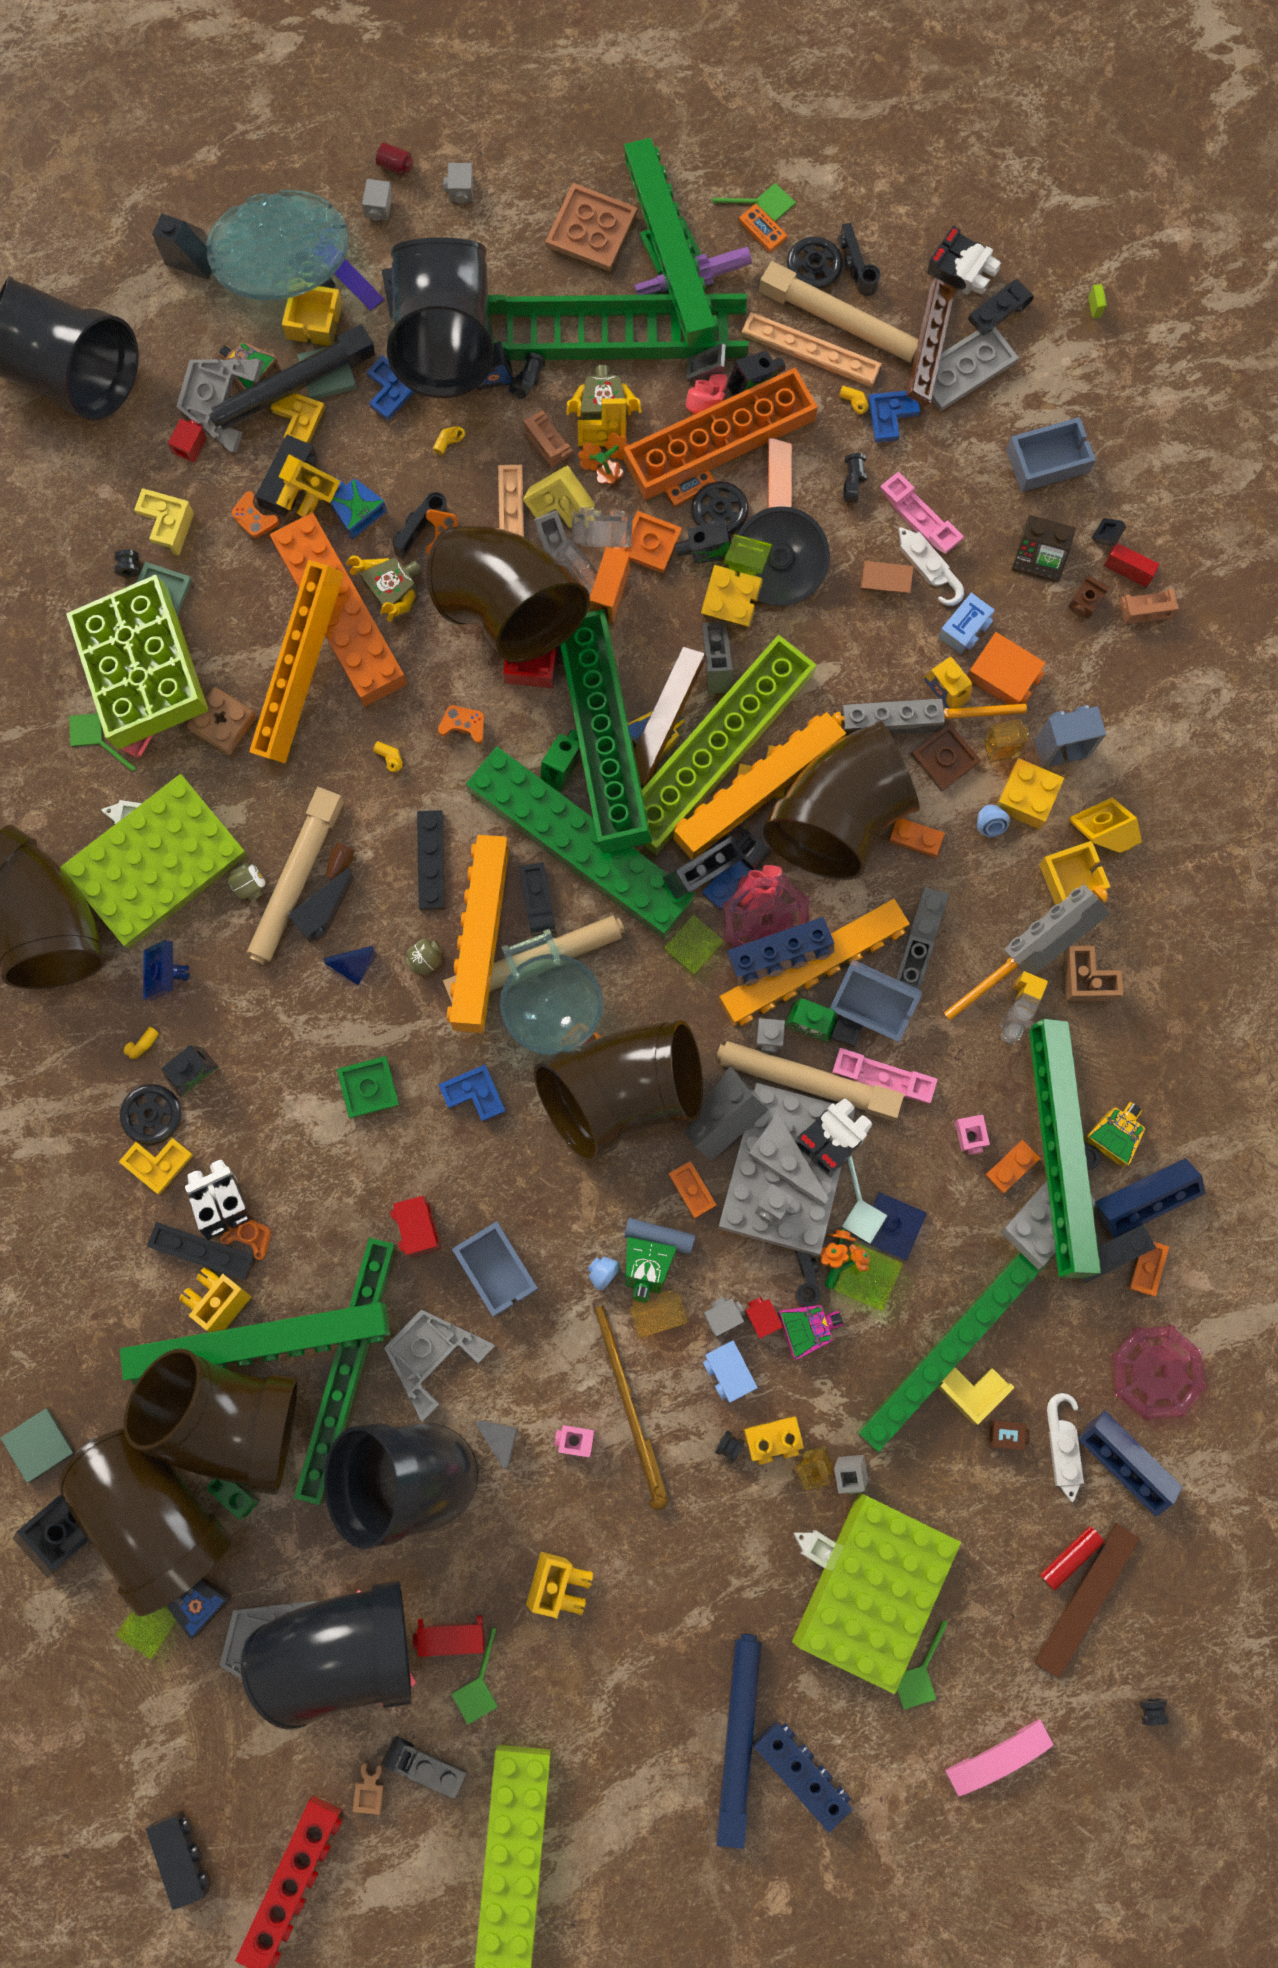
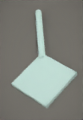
M850 1156L847 1161L857 1203L842 1227L871 1244L887 1215L862 1200L852 1156Z

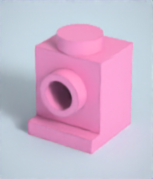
M983 1115L962 1118L954 1122L961 1152L968 1151L969 1155L980 1154L984 1152V1147L990 1145ZM968 1133H973L975 1135L974 1141H969L967 1139Z
M563 1425L562 1430H557L554 1446H559V1453L590 1457L594 1430ZM572 1435H576L579 1438V1443L576 1446L569 1443V1438Z

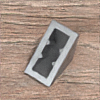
M722 343L688 357L686 380L696 382L697 380L709 381L711 375L723 374L726 345Z
M484 1420L475 1423L502 1468L504 1469L509 1466L518 1428Z

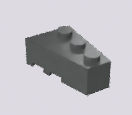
M730 1066L701 1107L696 1121L691 1122L684 1132L693 1145L712 1161L764 1115L768 1108L747 1081Z

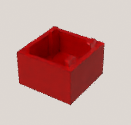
M558 647L530 661L509 662L505 660L503 670L505 684L553 689Z
M424 1195L393 1204L394 1210L390 1211L391 1219L395 1220L399 1226L402 1241L398 1242L400 1251H403L410 1258L441 1250L430 1204Z

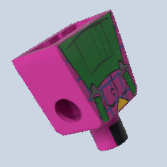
M821 1305L778 1312L793 1360L799 1359L833 1341L830 1330L843 1326L839 1311L825 1315Z

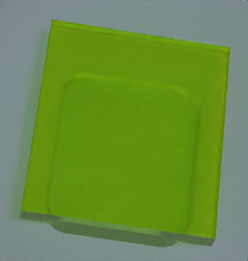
M734 534L724 559V564H728L731 570L749 575L762 574L772 544Z
M693 915L664 947V950L685 969L695 975L724 940Z
M167 1606L146 1616H136L131 1611L115 1636L149 1659H152L177 1620Z

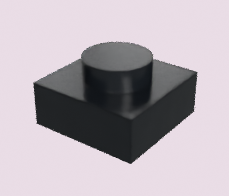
M1103 518L1092 539L1096 544L1115 546L1127 526L1122 520Z
M839 1015L831 1039L855 1047L863 1025Z

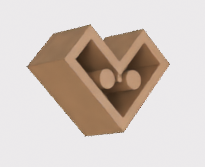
M1070 946L1063 952L1066 1002L1117 1001L1123 996L1122 970H1096L1095 946Z

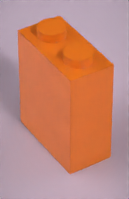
M606 546L590 595L589 612L604 609L607 620L611 625L614 623L630 573V553H627L623 548H610Z
M995 632L970 669L967 677L973 684L1007 705L1025 704L1032 694L1029 691L1032 684L1038 685L1043 678L1045 672L1041 670L1046 663Z

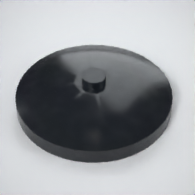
M786 506L767 508L749 518L739 530L732 550L733 569L737 572V576L739 577L740 572L762 578L763 582L758 601L772 606L793 605L810 597L824 581L830 562L828 540L818 522L802 510Z

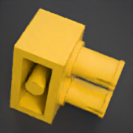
M288 455L279 474V477L284 479L285 485L276 504L291 510L298 491L303 489L306 494L296 513L304 517L312 512L314 513L319 500L322 501L323 499L331 503L340 480Z
M205 1267L201 1272L208 1278L206 1279L198 1273L196 1280L209 1289L207 1294L202 1298L192 1288H187L183 1292L191 1297V1299L181 1294L179 1301L192 1310L188 1316L206 1331L225 1330L252 1296L224 1274L218 1277L210 1268Z
M795 1416L743 1429L751 1461L757 1460L758 1465L773 1462V1456L783 1454L784 1458L799 1455L798 1450L804 1448Z
M540 1552L526 1606L533 1613L558 1618L560 1610L581 1616L584 1611L581 1607H585V1598L564 1593L567 1583L589 1589L591 1583L588 1580L592 1581L593 1572L572 1568V1564L564 1557Z

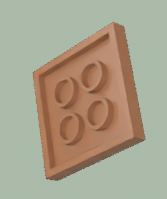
M572 183L545 241V247L611 272L638 213V208Z

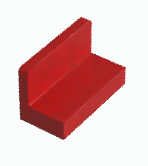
M1119 543L1113 547L1104 564V567L1146 588L1155 576L1159 563Z

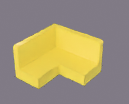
M568 465L530 486L523 498V501L535 518L556 509L569 528L587 519L595 506Z
M142 488L134 511L138 515L156 520L149 538L150 541L169 547L174 555L179 556L194 516V511L189 501Z
M956 1367L937 1386L960 1412L975 1425H978L1015 1388L1011 1383H1007L993 1368H990L972 1385Z

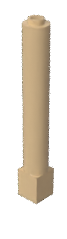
M773 261L770 262L760 279V293L782 304L787 301L912 363L919 339L797 279V273Z
M317 787L306 811L307 818L247 950V953L251 955L250 960L261 965L265 961H271L290 919L288 914L294 910L329 828H333L344 801L341 795Z
M613 915L494 962L490 991L622 939L621 933H624L625 930L620 918L615 919ZM457 975L443 980L452 1003L453 998L450 996L452 982L456 983Z
M729 1041L726 1042V1045L720 1044L716 1059L721 1060L720 1066L727 1068L731 1066L734 1070L836 1102L847 1099L854 1107L865 1110V1113L891 1121L897 1119L904 1093L878 1085L871 1086Z

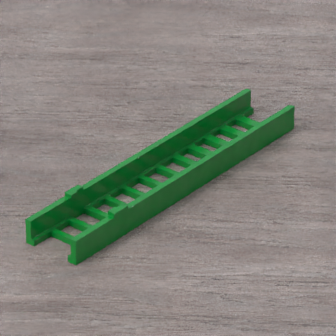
M670 294L582 296L488 295L489 321L490 314H507V344L506 342L501 343L510 361H526L527 353L538 354L545 360L687 359L722 343L726 345L725 358H745L748 355V341H728L727 315L746 314L747 294H705V296H709L711 299V314L718 315V341L689 348L686 341H681L680 323ZM657 315H671V342H657ZM578 316V343H561L560 317ZM584 316H602V342L584 343ZM608 316H625L626 342H608ZM633 316H647V342H633ZM513 317H531V343L513 344ZM537 317H554L555 343H537Z

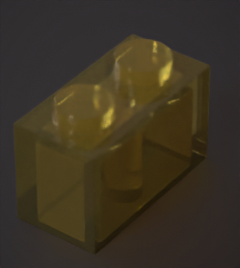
M1021 719L991 725L983 740L989 763L1017 758L1029 740L1027 727L1022 725Z
M672 1289L659 1293V1299L650 1302L649 1300L646 1303L633 1301L634 1307H630L629 1310L638 1339L689 1323L680 1293L674 1294Z

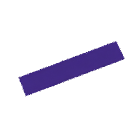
M326 239L312 250L370 311L384 300L369 282Z

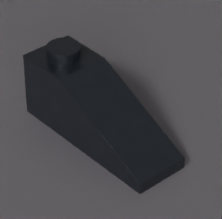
M348 868L288 914L310 943L313 940L319 941L327 934L326 930L330 928L354 879Z

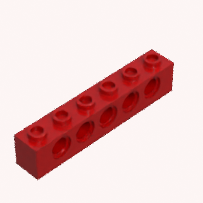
M314 1795L310 1798L235 1962L247 1968L276 1967L282 1954L277 1950L281 1942L287 1943L294 1926L290 1922L294 1914L299 1916L306 1902V1899L302 1897L306 1887L312 1888L318 1876V1872L314 1871L318 1861L324 1862L331 1846L327 1844V1841L331 1834L336 1836L343 1820L338 1817L342 1809ZM310 1827H319L322 1831V1838H313L309 1832ZM299 1853H306L310 1858V1864H300L297 1855ZM289 1879L294 1880L298 1885V1890L295 1892L289 1891L285 1886V1881ZM273 1907H282L285 1910L286 1916L284 1918H277L273 1913ZM267 1933L271 1935L273 1944L265 1945L261 1941V1934Z

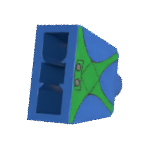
M357 479L351 480L347 485L340 480V484L330 503L334 513L352 540L387 512L384 500Z

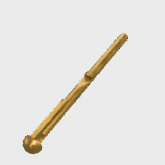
M600 1306L594 1308L652 1497V1501L648 1505L654 1510H662L668 1503V1497L650 1439L645 1441L636 1410L630 1399L629 1394L632 1393V1390L628 1386L605 1308Z

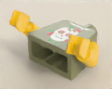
M599 365L595 368L596 376L586 377L585 384L580 385L571 400L567 402L566 415H569L571 412L577 413V416H581V420H602V398H625L627 422V415H631V411L636 410L641 413L640 399L635 397L627 384L621 383L620 376L610 375L609 366Z
M350 556L346 562L347 566H353L349 571L350 574L356 575L358 571L362 572L360 576L364 586L381 607L380 614L385 613L388 616L387 621L392 622L394 616L410 611L417 592L413 579L423 573L415 560L403 568L397 558L361 560L358 556Z

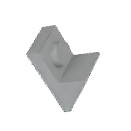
M553 511L535 518L536 535L541 541L543 549L558 562L572 558L573 556L558 512Z

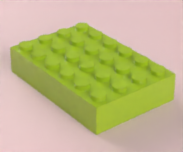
M157 575L66 613L105 738L118 750L209 711L168 588Z
M179 774L63 864L61 868L77 885L86 901L123 946L130 949L247 857V854L182 774Z
M858 1493L792 1643L818 1658L896 1694L961 1542L862 1493Z

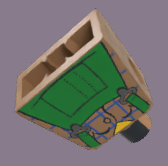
M246 342L240 343L235 350L224 345L218 354V357L222 360L258 359L264 361L258 383L273 376L280 370L275 356ZM237 375L233 381V385L240 392L257 384V382Z

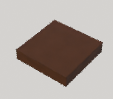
M951 723L914 749L910 754L941 792L981 762V759Z

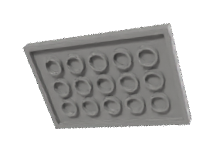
M756 1083L754 1092L768 1108V1111L742 1135L718 1229L819 1257L841 1167L830 1178L814 1163L816 1155L811 1160L801 1151L829 1198L825 1206H823L749 1157L748 1154L776 1114L780 1116L795 1141L832 1103ZM855 1109L848 1116V1118H850L852 1121L854 1118ZM771 1184L794 1197L791 1206L777 1227L762 1221L759 1215L755 1214L760 1201Z

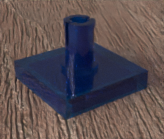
M163 940L143 950V1000H154L173 992V979L183 981L189 979L190 973H185V971H190L188 965L173 964V941Z
M878 1192L872 1207L886 1214L887 1218L871 1244L860 1237L859 1240L907 1261L927 1213Z

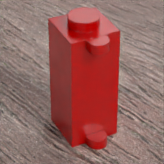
M477 1615V1622L424 1625V1619H418L417 1633L412 1635L413 1650H418V1657L483 1653L485 1650L482 1615Z

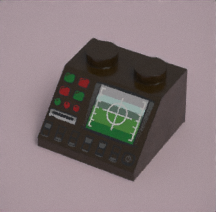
M1029 515L1023 527L1012 570L1059 583L1071 550L1076 527Z

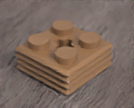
M213 687L205 698L209 711L191 718L187 726L191 732L227 755H230L257 716L249 707L219 688ZM225 717V719H226V722H225V723H223V722L218 723V722H217L218 719Z

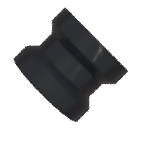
M125 549L114 553V559L117 561V565L114 568L116 575L121 577H135L139 575L140 570L137 566L139 561L138 552Z
M726 1430L714 1453L718 1455L723 1454L729 1462L734 1463L746 1440L742 1438L737 1439L732 1435V1432Z
M1149 1698L1139 1701L1144 1713L1141 1718L1143 1725H1164L1170 1722L1169 1716L1165 1712L1167 1699Z

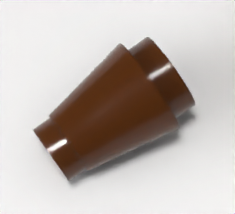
M337 842L335 848L332 847L325 875L334 879L345 871L355 858L353 857L355 850Z

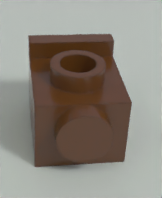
M1088 575L1068 607L1076 615L1089 619L1110 587Z

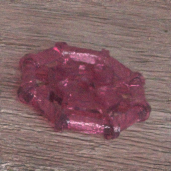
M781 874L777 877L751 878L749 876L745 878L746 881L722 905L724 908L725 926L723 939L735 948L745 944L739 939L744 935L755 941L795 927L792 922L793 912L798 909L799 925L809 922V903L811 900L809 896H805L789 882L787 876ZM776 887L773 894H759L756 889ZM783 890L795 900L794 903L789 905L780 897ZM751 891L753 898L744 908L738 907L737 905ZM734 912L741 914L742 928L736 931ZM772 914V924L765 923L762 925V917Z
M1171 1324L1165 1327L1139 1328L1137 1326L1133 1328L1132 1334L1111 1357L1114 1364L1116 1396H1120L1142 1415V1419L1147 1421L1151 1418L1185 1417L1186 1411L1202 1391L1207 1389L1204 1379L1202 1349L1197 1348ZM1165 1337L1164 1344L1159 1346H1150L1146 1338ZM1172 1341L1176 1342L1188 1354L1182 1357L1171 1347ZM1139 1342L1143 1349L1134 1360L1126 1358ZM1189 1360L1192 1361L1194 1380L1188 1379V1374H1186V1362ZM1124 1364L1132 1366L1131 1375L1133 1383L1126 1385ZM1155 1366L1158 1368L1163 1366L1165 1368L1163 1370L1164 1378H1155L1153 1370ZM1186 1384L1192 1386L1184 1398L1179 1401L1177 1395ZM1138 1388L1148 1397L1147 1404L1145 1405L1130 1391ZM1170 1398L1173 1406L1154 1407L1156 1399Z

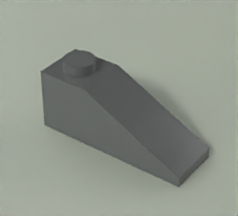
M727 622L702 623L704 653L707 656L705 661L708 694L727 693L732 688L733 675Z

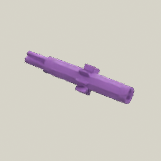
M748 247L736 249L709 259L706 253L695 257L699 266L698 276L703 277L705 286L713 284V277L752 264ZM663 274L658 275L657 278L635 285L637 295H652L668 291Z

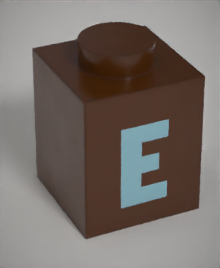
M990 1420L988 1447L1025 1450V1445H1029L1030 1430L1026 1429V1423Z

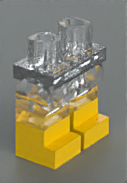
M1025 971L1015 980L1012 989L1017 990L1018 994L1014 1004L1006 1011L1005 1016L1000 1021L999 1026L1004 1027L1000 1040L1014 1045L1016 1041L1020 1040L1021 1035L1031 1029L1033 1022L1030 1019L1037 1010L1048 981Z

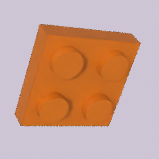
M637 511L621 548L630 553V561L664 574L676 547V542H678L682 533V528Z

